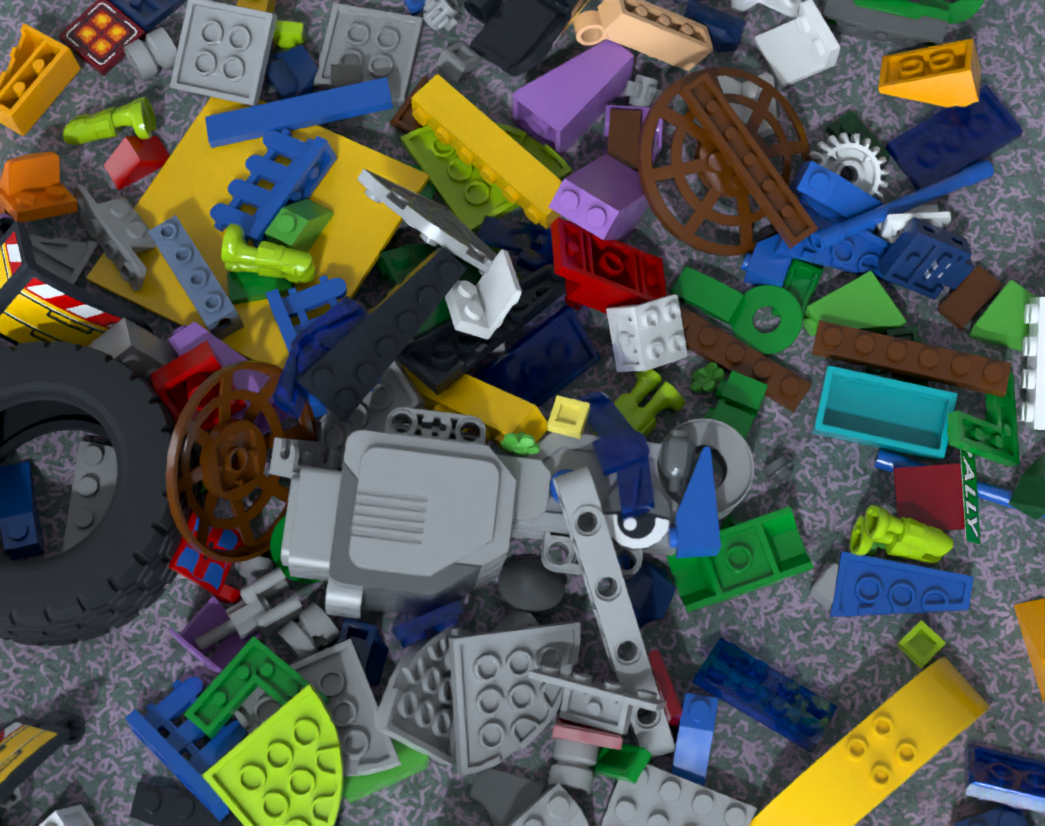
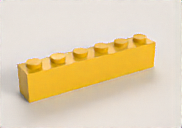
M436 74L411 97L412 115L416 121L423 126L427 124L441 143L451 145L464 163L467 165L471 163L475 166L487 183H494L501 189L503 196L510 203H517L522 207L530 221L535 224L540 223L547 229L557 217L561 216V214L548 206L562 181L439 74Z
M402 365L426 402L421 408L422 410L470 415L479 418L486 427V443L491 440L500 447V442L504 440L505 434L515 433L518 435L519 432L533 436L535 443H537L548 430V422L536 405L481 380L464 374L448 389L436 395ZM465 428L462 430L466 433L470 430L479 437L477 431L472 428Z

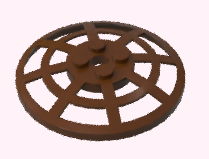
M727 67L706 68L692 72L673 82L658 96L650 107L642 124L638 140L637 164L639 179L645 193V198L654 215L664 228L679 241L695 250L710 255L726 257L745 255L747 252H754L758 242L779 233L776 230L765 238L753 242L752 223L765 217V213L761 208L753 213L750 212L748 197L750 192L732 167L728 165L725 157L705 129L693 122L695 115L689 109L683 116L667 107L668 103L678 94L681 88L707 72L728 103L740 104L753 110L747 124H743L768 159L782 156L781 177L787 185L791 175V155L801 153L802 162L811 161L809 143L796 111L787 99L770 83L757 75L741 69ZM717 76L739 77L761 87L762 91L758 101L756 102L743 95L724 94ZM772 98L780 104L788 115L799 141L788 142L781 125L773 114L768 111ZM661 118L676 126L671 143V165L653 169L651 159L652 141L656 125ZM763 119L773 129L779 144L765 145L762 137L757 132ZM687 133L698 140L695 150V160L682 162V144ZM698 173L700 180L708 189L701 201L691 190L685 175ZM674 178L682 197L695 210L684 226L676 220L666 207L658 191L656 181ZM719 197L736 198L738 216L724 215L712 210ZM705 218L720 225L739 226L740 245L716 244L702 239L694 233Z
M240 361L229 364L214 372L201 383L189 398L178 418L171 437L167 455L166 488L172 517L186 542L198 553L214 560L230 563L244 562L261 556L270 550L272 532L277 523L286 516L290 490L278 484L280 476L269 474L267 477L263 474L266 464V450L273 447L275 437L317 441L314 415L306 394L288 372L276 365L261 361ZM253 370L270 377L259 393L245 389L231 390L235 371ZM221 380L219 395L201 410L194 421L191 417L197 406L209 390ZM279 385L291 400L298 421V426L282 430L276 411L268 402V399ZM243 399L251 402L242 419L231 418V400ZM219 406V423L208 434L201 428V425L208 415ZM260 411L263 412L271 429V434L263 436L259 428L253 424ZM186 432L188 435L182 453L181 477L177 480L178 458ZM196 441L202 447L199 466L189 471L192 445ZM235 453L236 458L231 464L232 455ZM200 480H202L205 488L208 490L203 509L197 502L191 487ZM256 486L262 489L255 502L245 510L242 498L250 494ZM183 491L189 507L195 516L200 519L196 538L188 528L182 514L178 495ZM272 496L286 503L272 526L255 540L248 522L263 510ZM218 498L230 500L234 517L223 519L213 517ZM210 526L224 530L237 528L244 546L230 550L208 547L207 540Z

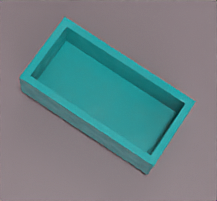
M828 365L824 371L811 433L940 461L945 458L948 443L947 413L954 412L958 393Z

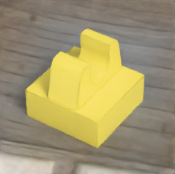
M557 395L547 424L548 431L581 439L590 412V403Z

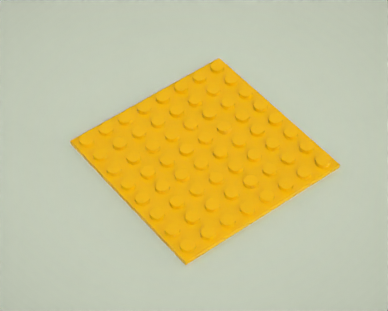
M210 97L134 210L150 230L176 215L229 298L227 273L232 271L225 270V262H222L221 259L222 243L226 229L221 232L214 227L215 222L210 216V210L219 203L230 204L233 200L228 192L230 182L235 179L246 181L251 175L245 166L246 160L252 155L264 157L268 150L263 143V137L211 148L205 117L252 106ZM259 100V105L266 104V102ZM315 125L290 132L293 138L306 142L308 138L315 140L317 136L326 139L337 156V160L309 198V200L333 211L334 215L308 251L312 256L316 269L315 278L308 283L294 284L297 292L320 284L319 278L327 275L328 280L341 278L347 286L345 297L337 300L341 308L349 305L380 257L379 253L383 252L403 221L402 217L383 202L377 203L364 193L367 188L357 180L363 169L418 194L421 193L430 176L409 165ZM278 155L274 160L287 167L292 162L291 159ZM261 179L256 186L271 191L275 184ZM243 203L239 210L253 216L257 208ZM249 240L248 245L254 247L252 242ZM157 246L153 249L136 253L147 269L141 290H133L130 284L122 278L120 271L114 263L106 257L105 253L101 255L86 277L87 281L179 326H188L195 321L210 332ZM268 300L233 305L244 327L221 341L243 357L251 361H261L276 365L295 378L298 374ZM329 304L306 312V315L311 320L331 312L332 309ZM298 316L290 319L293 326L301 323ZM229 318L222 319L218 325L225 324ZM328 337L317 340L320 348ZM310 344L302 346L304 354L312 352Z

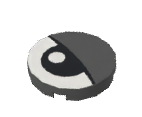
M641 481L626 482L614 488L605 499L602 508L613 542L619 547L631 551L646 550L658 543L668 531L671 520L670 507L663 493L653 485Z

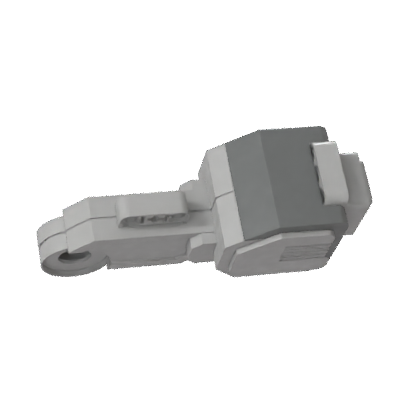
M398 407L388 414L385 433L358 430L351 433L345 444L342 471L302 466L300 476L292 475L281 560L282 565L289 567L290 576L328 581L325 602L326 615L360 619L361 610L430 617L498 577L509 551L510 537L542 540L541 561L544 567L553 572L582 575L578 561L576 560L575 564L571 563L574 556V548L561 506L551 497L549 492L550 481L558 471L563 469L575 471L587 467L592 476L601 508H603L605 499L613 489L626 482L641 481L653 485L663 493L669 504L671 515L669 527H673L688 484L685 480H682L681 494L668 493L669 479L663 474L661 469L663 442L658 444L582 434L581 439L552 432L537 443L540 445V451L536 454H527L525 457L496 455L489 446H485L486 427L483 421L477 417ZM704 418L684 422L673 430L690 432V440L695 444V453H701L703 447H711V457L717 461L721 468V484L715 489L718 520L727 516L741 502L750 489L754 476V461L751 450L744 438L734 428L723 422ZM400 419H403V420H406L407 422H409V424H406V423H396V424L392 425L395 421L400 420ZM472 428L477 431L479 437L475 433L469 431L466 433L462 430ZM670 433L665 437V439L663 440V442H664L667 438H669ZM582 513L578 517L577 525L579 527L589 525L592 521V513ZM668 531L658 543L646 550L631 551L619 547L612 540L616 556L627 555L633 561L632 569H621L624 580L632 578L642 564L643 553L667 556L675 554V548H669ZM561 547L566 553V559L562 562L551 559L549 556L550 548Z

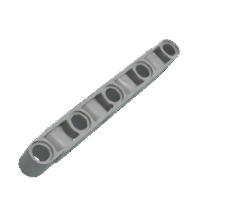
M584 467L554 477L553 482L615 682L624 684V690L636 693L637 689L656 692L657 699H661L592 476L588 468ZM584 512H591L592 521L585 527H579L577 525L578 517ZM604 577H612V584L609 589L599 591L597 588L598 582ZM625 641L632 642L631 649L627 653H617L621 643ZM633 706L629 727L635 745L644 747L652 753L650 760L674 752L675 745L664 709L659 711L650 710L646 716L638 717L637 712L640 707Z

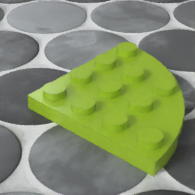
M494 122L561 181L572 174V169L551 147L548 145L544 146L528 137L527 133L522 130ZM428 125L400 137L401 144L422 172L429 174L430 179L428 182L433 186L445 206L474 233L520 207L517 203H510L503 196L501 189L494 183H487L475 166L471 163L469 165L464 163L451 145L441 143Z
M311 683L202 775L244 826L335 825L344 786L342 748L332 716L322 697Z

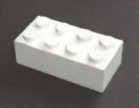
M1045 297L1030 298V304H1025L1024 323L1029 324V337L1024 336L1022 352L1023 356H1028L1027 369H1022L1021 388L1026 389V402L1021 401L1019 416L1020 421H1025V427L1045 430Z

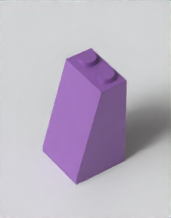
M608 39L516 90L513 93V123L544 146L548 145L559 156H562L606 111V105H611L625 91L627 81H631L634 55L628 47Z
M604 154L564 178L548 207L602 240H628L649 204L640 183L639 173L608 154Z
M195 321L188 326L179 327L167 339L175 359L208 340L224 366L240 361H248ZM238 370L233 374V382L237 389H245L259 393L270 379L264 373L253 370ZM279 385L268 399V402L276 411L281 423L292 416L294 410L291 400ZM244 400L247 407L233 414L231 418L242 419L251 402ZM260 411L253 424L264 435L271 429L263 412Z

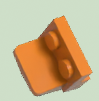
M55 152L31 153L8 159L5 162L0 179V215L5 213L15 221L28 222L77 212L78 201L60 182V158Z

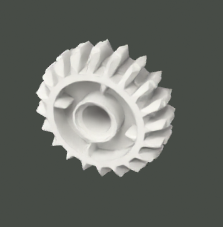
M846 132L840 133L839 141L834 135L828 137V145L824 142L817 144L821 154L815 151L810 152L809 156L815 160V163L840 175L843 167H848L852 172L850 183L872 197L882 199L883 194L877 189L878 187L884 188L888 186V182L880 179L881 176L888 175L889 170H880V164L885 163L886 158L875 157L880 151L878 146L870 150L868 149L871 139L865 138L860 143L859 134H852L849 140Z

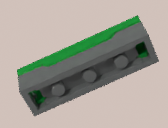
M826 0L823 19L831 32L904 49L916 50L943 44L950 11L943 10L934 5L925 6L912 3L909 0Z

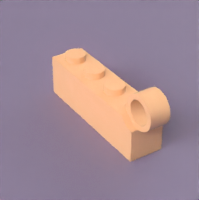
M604 0L597 6L598 11L582 12L573 21L577 41L582 45H595L604 39H608L687 71H690L713 51L707 26L644 0Z

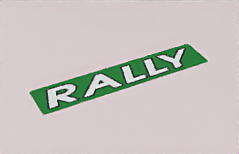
M960 449L966 541L981 544L975 454Z

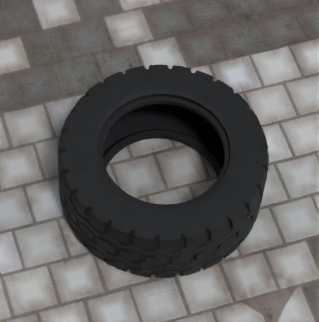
M45 341L18 344L17 349L13 346L0 348V465L11 453L26 442L47 433L64 430L90 432L110 440L113 444L117 460V480L113 498L103 518L88 536L72 548L49 558L35 561H13L0 558V638L33 646H42L45 643L48 646H63L78 643V639L84 642L110 633V628L115 627L118 629L140 615L139 610L142 608L148 609L165 592L163 587L166 583L171 584L178 575L177 572L169 568V564L179 547L182 534L179 532L172 517L166 488L167 455L177 421L145 379L140 378L141 376L130 366L119 359H114L103 351L87 346L82 347L79 344L51 341L50 345ZM185 434L178 458L177 480L181 477L182 453L187 438ZM193 449L190 454L189 471L198 466L196 461H194L195 454ZM198 481L191 487L197 502L201 506V495L198 493L201 490V481ZM183 491L178 497L182 514L187 523L192 510L187 503Z

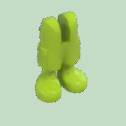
M147 97L137 98L131 103L118 108L113 106L97 113L75 116L66 125L63 131V138L69 145L77 146L101 139L118 137L119 132H122V126H131L140 139H149L152 136L151 131L157 129L155 113Z
M230 223L227 227L221 251L222 262H225V270L258 273L259 276L281 278L294 284L308 283L315 278L316 269L310 253L267 241H262L259 247L255 248L249 246L248 242L244 240V230L240 225Z
M653 369L635 371V378L637 380L635 387L630 394L622 393L614 401L593 435L611 437L615 431H619L620 434L616 438L640 441L657 426L655 416L665 408L679 411L685 406L686 402L670 383L665 381L660 386L662 379ZM660 386L656 394L647 403V405L644 408L639 407L638 404L650 392L655 391Z
M870 505L866 510V515H860L853 527L849 548L852 554L863 556L870 551L873 543H883L888 555L935 565L942 556L946 555L953 548L954 543L951 537L941 529L928 526L909 517H901L899 519L889 514L883 507Z

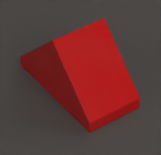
M126 136L103 166L119 191L162 168L170 155L158 136H151V138L144 140L138 136Z

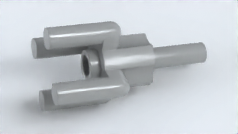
M280 567L241 589L240 595L243 601L225 610L230 619L195 639L201 651L236 631L241 639L258 630L261 631L262 635L268 637L278 632L290 621L296 622L299 620V613L303 609L296 595L273 608L268 603V600L290 588Z

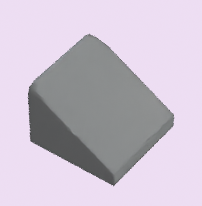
M459 41L442 50L436 65L458 83L483 59L464 42Z
M836 563L831 564L813 584L809 592L810 596L827 610L830 609L834 600L838 565Z

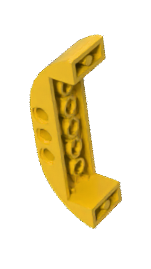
M945 656L941 657L909 681L820 757L751 821L749 826H855L963 730H966L988 711L991 706Z

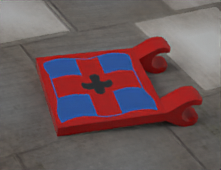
M192 511L187 525L196 538L200 519ZM210 526L207 540L208 547L230 550L244 546L237 530H224ZM182 536V540L172 557L169 568L212 593L221 602H231L233 604L240 602V591L224 584L233 563L214 560L198 553Z

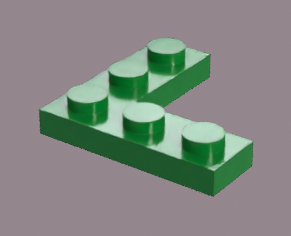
M1010 372L1007 391L1004 397L985 393L986 421L959 410L947 413L949 445L1007 467L1020 464L1014 373Z
M253 636L184 715L212 739L257 687L261 688L283 707L310 683ZM315 688L319 695L322 697L326 706H328L331 701L317 688Z

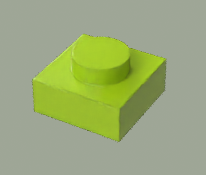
M276 21L273 35L274 45L285 49L301 44L304 47L306 35L303 23Z
M920 620L897 644V647L922 669L944 647L946 642Z

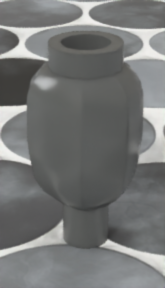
M671 430L669 438L663 442L661 469L663 474L669 479L668 493L681 494L682 480L689 477L692 472L695 459V444L690 440V432Z

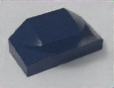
M694 0L689 1L684 15L685 18L707 26L713 51L720 53L737 50L742 40L746 21Z
M302 44L290 49L281 48L269 54L265 78L278 98L284 100L314 93L313 82L318 67Z
M642 559L641 567L635 575L624 581L639 630L646 623L663 619L677 589V586L668 578L666 570Z
M344 618L337 644L351 639L370 686H379L389 649L380 639L378 627Z

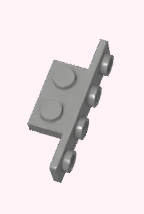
M82 184L75 186L73 196L78 201L77 212H74V215L79 217L87 228L89 235L95 238L104 250L106 257L120 271L122 278L130 284L134 291L141 290L147 269L136 253L155 248L156 245L148 232L150 229L125 197L97 204Z
M541 664L540 668L528 671V678L565 687L559 718L621 735L627 734L633 706L651 711H659L666 708L667 701L657 699V693L653 691L637 689L636 693L624 690L625 685L615 681H604V684L592 681L593 676L579 672H573L572 676L560 673V667L549 664Z

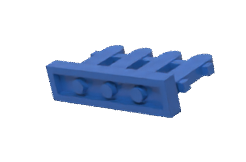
M285 128L281 133L278 131L266 133L263 137V143L268 151L264 157L252 155L245 162V166L251 175L246 181L235 179L228 185V192L233 200L229 205L219 203L211 208L210 216L215 222L214 227L218 231L223 232L230 223L240 225L244 230V240L247 242L250 240L255 248H258L262 241L269 242L265 231L282 207L306 198L309 199L337 160V156L326 139L317 136L315 140L308 138L306 142L293 138L290 130ZM278 155L291 159L292 162L287 167L274 160ZM261 179L275 184L271 191L256 185ZM243 203L257 208L253 216L239 210Z
M327 275L319 278L320 284L297 292L295 287L288 290L289 296L281 298L278 289L265 293L297 374L305 369L323 351L329 350L335 344L320 348L317 340L340 331L343 334L359 321L358 311L355 307L347 305L340 308L337 300L342 299L347 294L346 283L341 278L328 280ZM326 304L330 305L331 312L311 320L308 319L306 312ZM298 316L301 323L293 326L290 319ZM310 344L312 352L304 354L302 346ZM304 389L315 418L328 414L326 408Z
M190 677L183 683L178 679L172 684L175 690L158 705L155 706L151 702L145 707L148 713L144 717L134 709L125 717V720L136 737L221 821L230 813L229 808L202 775L249 736V733L238 720L233 721L227 727L224 725L218 731L219 734L199 750L194 744L205 733L189 719L178 728L172 722L205 691L202 680L198 677ZM164 729L170 734L166 739L160 734ZM186 751L192 756L188 761L181 756Z

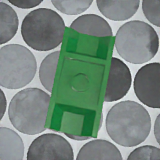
M790 506L720 530L721 548L717 556L676 558V554L673 556L666 555L687 613L731 600L814 569L797 530Z

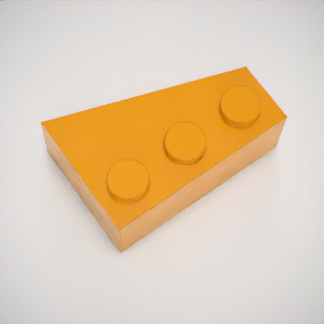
M23 23L20 29L22 35L17 47H13L9 54L11 60L7 70L2 71L0 75V123L23 137L81 69L69 47Z

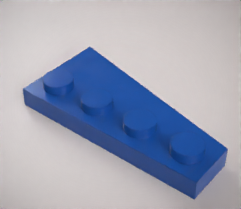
M804 195L797 197L800 204L818 227V230L815 232L833 224L847 221L844 217ZM867 230L847 237L844 241L822 251L814 248L811 242V235L791 249H789L780 236L773 253L858 275H864L872 271L877 280L889 282L882 278L878 262L892 244Z
M841 551L834 600L831 605L829 618L967 611L969 609L974 577L870 556H858Z

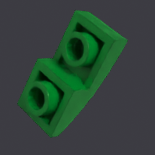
M685 266L670 292L672 295L676 294L678 300L700 308L704 314L727 324H731L745 300V296L738 291Z

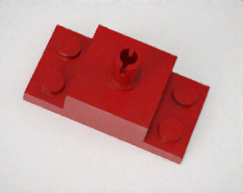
M557 217L551 223L555 274L565 278L567 293L565 295V302L571 309L575 306V310H580L585 305L607 314L606 309L613 306L639 305L667 296L662 258L617 240H602L581 226Z

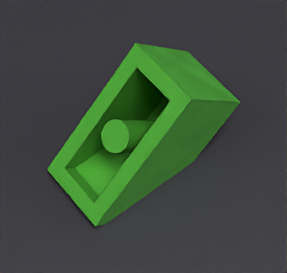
M306 198L282 207L265 231V235L271 243L308 252L334 213Z

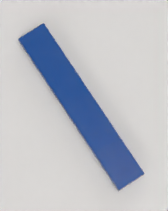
M387 77L206 116L208 140L211 148L264 137L269 131L281 133L284 128L292 131L392 109L393 102Z

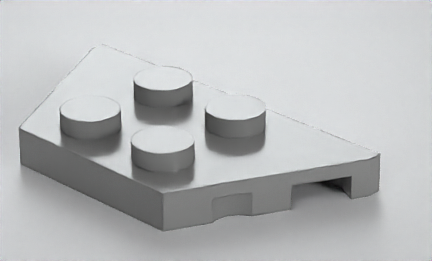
M29 235L36 263L72 284L75 283L98 245L94 241L85 243L68 241V239L64 238L46 239L43 236Z

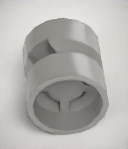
M163 27L148 33L145 42L138 39L123 47L131 66L142 82L156 76L159 67L167 70L175 64L177 49Z
M314 602L299 613L298 622L290 621L276 632L298 661L319 653L318 648L320 646L327 648L340 636V632L334 623Z
M555 738L552 757L558 763L551 766L547 786L551 787L559 783L566 792L591 794L594 777L589 767L597 763L599 746Z

